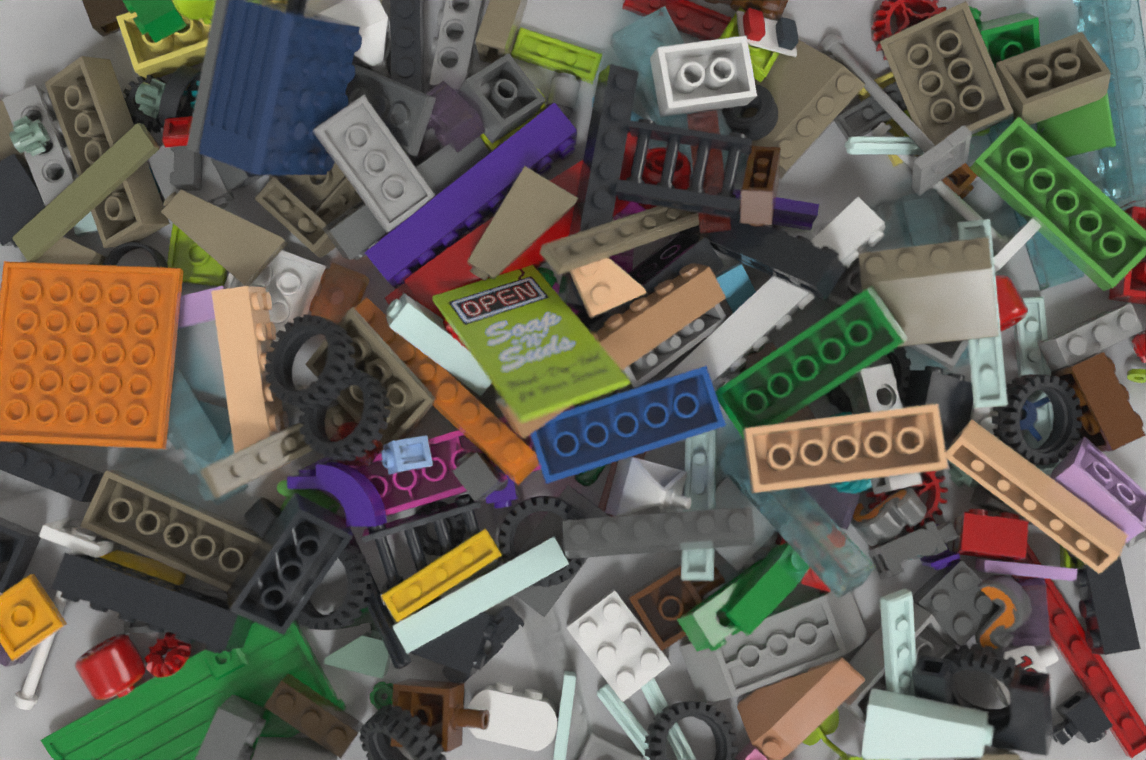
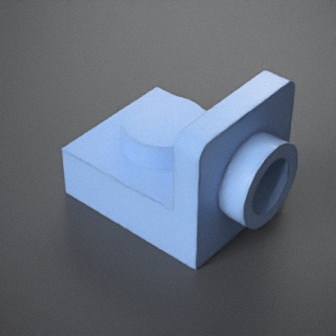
M427 435L391 441L384 445L381 455L382 463L385 468H388L389 475L433 466Z

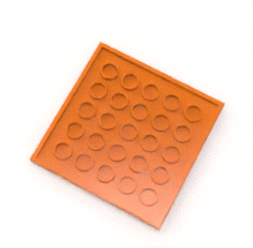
M4 261L0 289V442L166 449L184 270L169 267Z

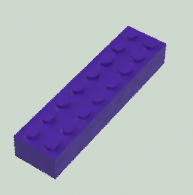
M554 102L368 249L365 254L394 289L405 283L404 280L437 257L444 249H448L460 240L459 237L467 231L471 233L484 223L482 219L492 212L495 215L524 166L544 177L553 168L551 164L557 159L565 160L575 151L577 129Z

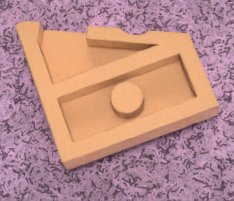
M608 257L570 271L590 318L646 294L645 289Z

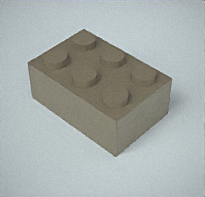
M1083 32L996 63V72L1013 110L1014 120L1020 117L1028 125L1100 100L1107 94L1111 76L1110 70Z

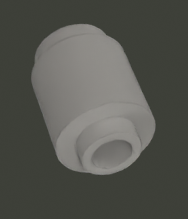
M560 73L559 77L552 78L546 104L549 107L555 102L568 119H570L571 113L575 112L581 85L576 81L574 75Z

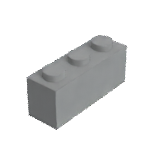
M1128 303L1104 311L1038 343L1049 369L1055 370L1069 367L1144 329L1132 303Z

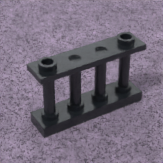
M649 119L629 122L631 136L638 137L630 177L626 178V181L619 179L617 181L615 192L618 200L739 219L741 199L735 198L736 196L733 194L740 155L741 153L751 155L752 139H748L746 135L741 133L722 135L657 125L656 122ZM650 139L668 142L661 179L656 185L644 184L642 180ZM680 144L698 146L691 185L687 190L675 189V186L672 185ZM710 148L729 151L721 192H718L717 195L706 194L703 190Z
M464 494L455 498L454 503L364 529L361 536L362 542L375 540L387 577L386 584L382 586L380 596L407 579H403V576L398 574L386 536L404 531L416 571L418 572L428 565L415 527L433 522L443 555L454 549L445 518L462 513L469 537L471 538L481 532L474 509L480 508L482 501H474L470 494ZM500 557L463 581L483 576L500 567Z

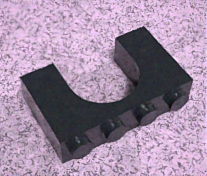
M920 655L912 673L915 697L969 708L960 700L955 691L952 660ZM1016 669L1009 688L1011 711L1002 715H988L987 725L993 726L991 747L1048 756L1053 739L1050 673Z

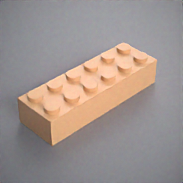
M243 286L211 291L234 453L283 431L289 426L288 415L286 411H283L282 400L278 399L275 393L271 392L269 388L271 384L267 383L265 377L270 374L265 371V364L271 362L266 359L267 352H273L274 348L270 347L272 340L276 339V328L274 323L270 322L269 310L272 309V300L269 292H266V287Z
M938 404L746 428L743 431L751 494L948 468Z

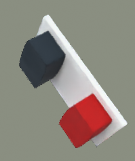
M748 8L745 13L741 11L736 12L739 37L747 36L748 45L793 57L797 56L798 32L795 20L781 17L777 22L764 18L762 11Z

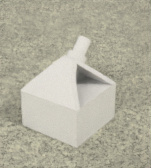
M344 0L319 13L359 26L362 45L357 52H354L352 62L360 66L370 67L372 71L391 78L386 67L388 64L386 57L391 49L390 21L379 0Z
M634 457L619 460L605 513L619 517L677 512L678 508L688 510L691 506V498L681 496L687 472Z

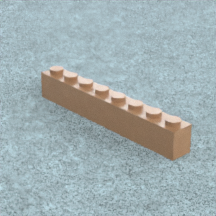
M692 263L682 268L680 275L672 281L667 280L660 283L655 288L653 294L647 298L637 299L630 305L631 309L622 315L618 314L609 318L602 329L590 333L623 370L723 301L726 297L711 268ZM503 397L495 401L514 432L523 439L571 406L569 405L520 422Z

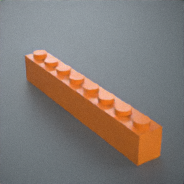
M366 297L355 308L436 398L433 406L513 482L519 485L540 464L536 453L452 375L391 329L386 319L387 315Z

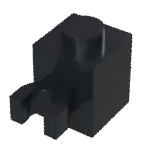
M1078 691L1055 708L1064 721L1053 726V740L1063 746L1075 735L1078 739L1088 744L1094 743L1104 738L1107 734L1106 731L1113 725L1091 695Z

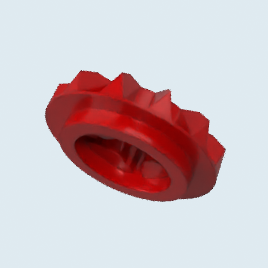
M167 632L163 639L157 638V643L154 646L148 647L150 654L144 658L147 663L146 669L153 676L159 678L173 675L187 662L191 653V643L176 639V633Z

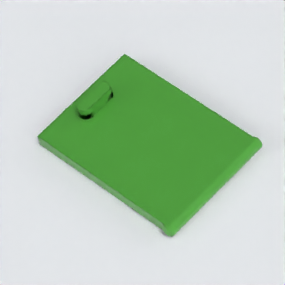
M1108 92L1100 100L1032 124L1033 130L1064 158L1116 146Z

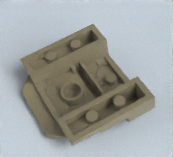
M334 163L331 170L327 171V175H269V183L254 198L319 258L336 248L323 230V227L362 200L336 163Z

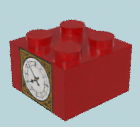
M969 509V512H964L955 518L954 529L958 538L953 540L952 552L959 553V555L1011 562L1025 559L1029 521L1019 520V514L1000 513V515L988 516L987 510Z

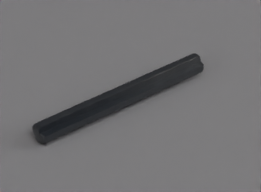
M353 534V537L349 541V543H351V546H356L359 549L358 553L362 554V551ZM370 571L366 573V576L372 577L373 584H367L366 588L371 589L372 593L371 596L364 599L369 602L367 605L368 610L394 667L401 669L409 665L411 659L392 627L395 625L387 606L383 605L380 591Z

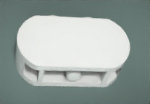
M496 682L495 686L487 685L478 690L468 706V709L488 710L490 714L487 729L469 728L476 738L536 752L547 747L554 739L557 731L558 715L551 700L542 697L543 692L534 689H525V692L513 690V685L503 682Z

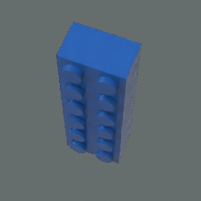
M707 366L562 412L530 435L545 482L548 484L724 427L726 423Z

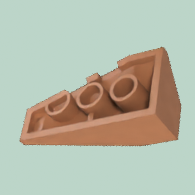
M843 657L809 668L808 672L800 675L788 676L780 682L754 689L737 705L751 744L768 760H782L831 715L865 681V678Z

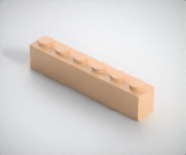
M971 419L954 438L945 452L946 458L1096 572L1100 574L1120 556L1128 537L1127 534Z

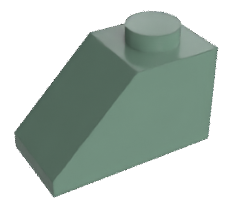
M372 629L371 633L366 632L327 656L324 664L383 679L388 673L391 658L378 629Z

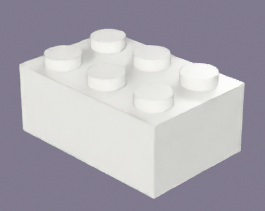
M747 36L658 47L650 57L660 117L744 106L757 97Z
M615 588L589 606L566 626L622 702L671 665L669 659L660 650L657 643Z

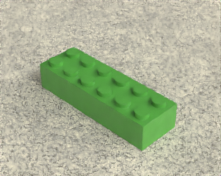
M1020 117L969 168L1027 222L1032 218L1042 226L1038 232L1103 291L1113 288L1146 256V231Z

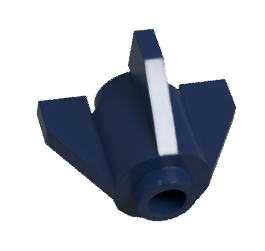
M1047 396L1034 403L1026 400L1022 407L1023 410L1027 411V417L1019 421L1020 429L1029 430L1037 442L1043 438L1034 425L1038 421V409L1051 402Z

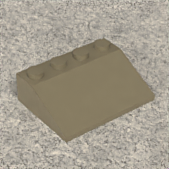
M967 1L880 41L912 121L935 146L963 125L974 134L1013 117V110Z
M799 39L796 45V57L780 53L764 80L760 83L754 79L755 84L767 88L773 95L778 108V121L774 129L767 136L752 141V146L781 147L780 179L787 174L865 86L845 66ZM747 109L743 113V117H753L758 109ZM721 115L716 122L730 133Z
M989 237L859 253L862 292L873 287L908 337V340L898 347L999 336Z
M353 307L337 325L348 332L346 335L350 336L353 341L350 345L354 347L355 354L350 355V357L355 359V365L351 367L370 374L382 383L381 386L387 391L385 396L389 398L390 405L385 408L390 410V417L383 418V421L387 422L388 425L386 430L382 428L379 430V433L383 435L381 440H373L383 451L385 444L391 441L406 439L420 424L436 398ZM326 339L305 364L317 378L325 369L328 358V343ZM353 385L342 390L337 401L359 424L364 410V397L360 387Z

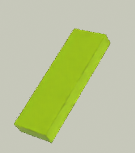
M520 27L511 52V57L557 73L574 75L576 79L590 84L594 83L603 54Z

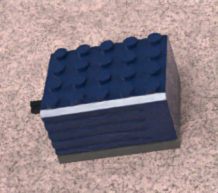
M216 0L187 149L257 175H327V171L333 168L335 161L313 130L348 106V96L345 95L347 83L351 82L355 75V67L352 65L354 52H357L362 45V37L359 34L360 27L305 10L307 0H288L287 4L267 0Z

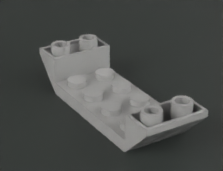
M844 582L831 588L830 592H818L819 596L770 614L749 636H746L742 631L736 635L730 633L725 637L727 643L713 652L709 648L697 652L691 641L679 645L699 701L708 703L734 698L846 655L869 640L848 583Z

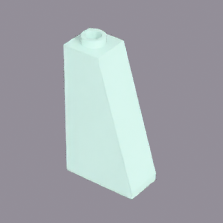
M405 293L399 300L394 299L386 311L389 327L481 396L492 382L472 354L447 332L443 319Z
M872 688L867 709L861 758L876 760L982 757L984 744L991 746L993 726L987 725L988 712Z

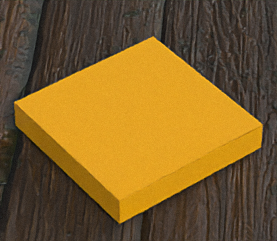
M35 574L28 575L0 595V643L12 661L17 660L67 625V622Z

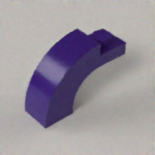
M324 462L316 464V469H298V475L287 476V489H321L333 494L344 508L346 526L376 527L387 523L385 507L379 492L366 476L350 466L336 462Z

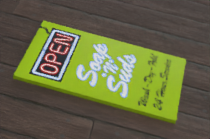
M533 265L499 275L494 280L489 278L486 281H479L433 296L435 305L520 422L629 384V378Z

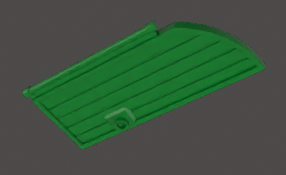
M296 619L284 635L254 622L251 625L244 647L232 649L231 652L223 651L222 654L204 649L188 658L184 666L173 675L163 678L153 677L135 687L127 695L111 700L49 734L40 741L54 760H195L217 709L231 695L234 694L264 707L288 673L342 710H346V705L342 699L338 700L333 687ZM266 708L262 718L267 721L259 737L292 738L301 733V731ZM256 737L254 743L250 745V747L254 748L250 760L253 758L259 737Z

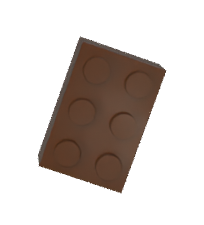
M1105 352L1094 354L1069 367L1051 371V376L1066 381L1068 383L1067 387L1073 388L1076 392L1072 397H1078L1080 404L1075 408L1082 409V416L1077 417V421L1082 422V428H1077L1081 438L1086 437L1101 452L1116 450L1145 436L1142 429L1143 421L1140 415L1133 410L1129 402V393L1126 387L1120 384L1115 374V364L1110 357L1106 356Z

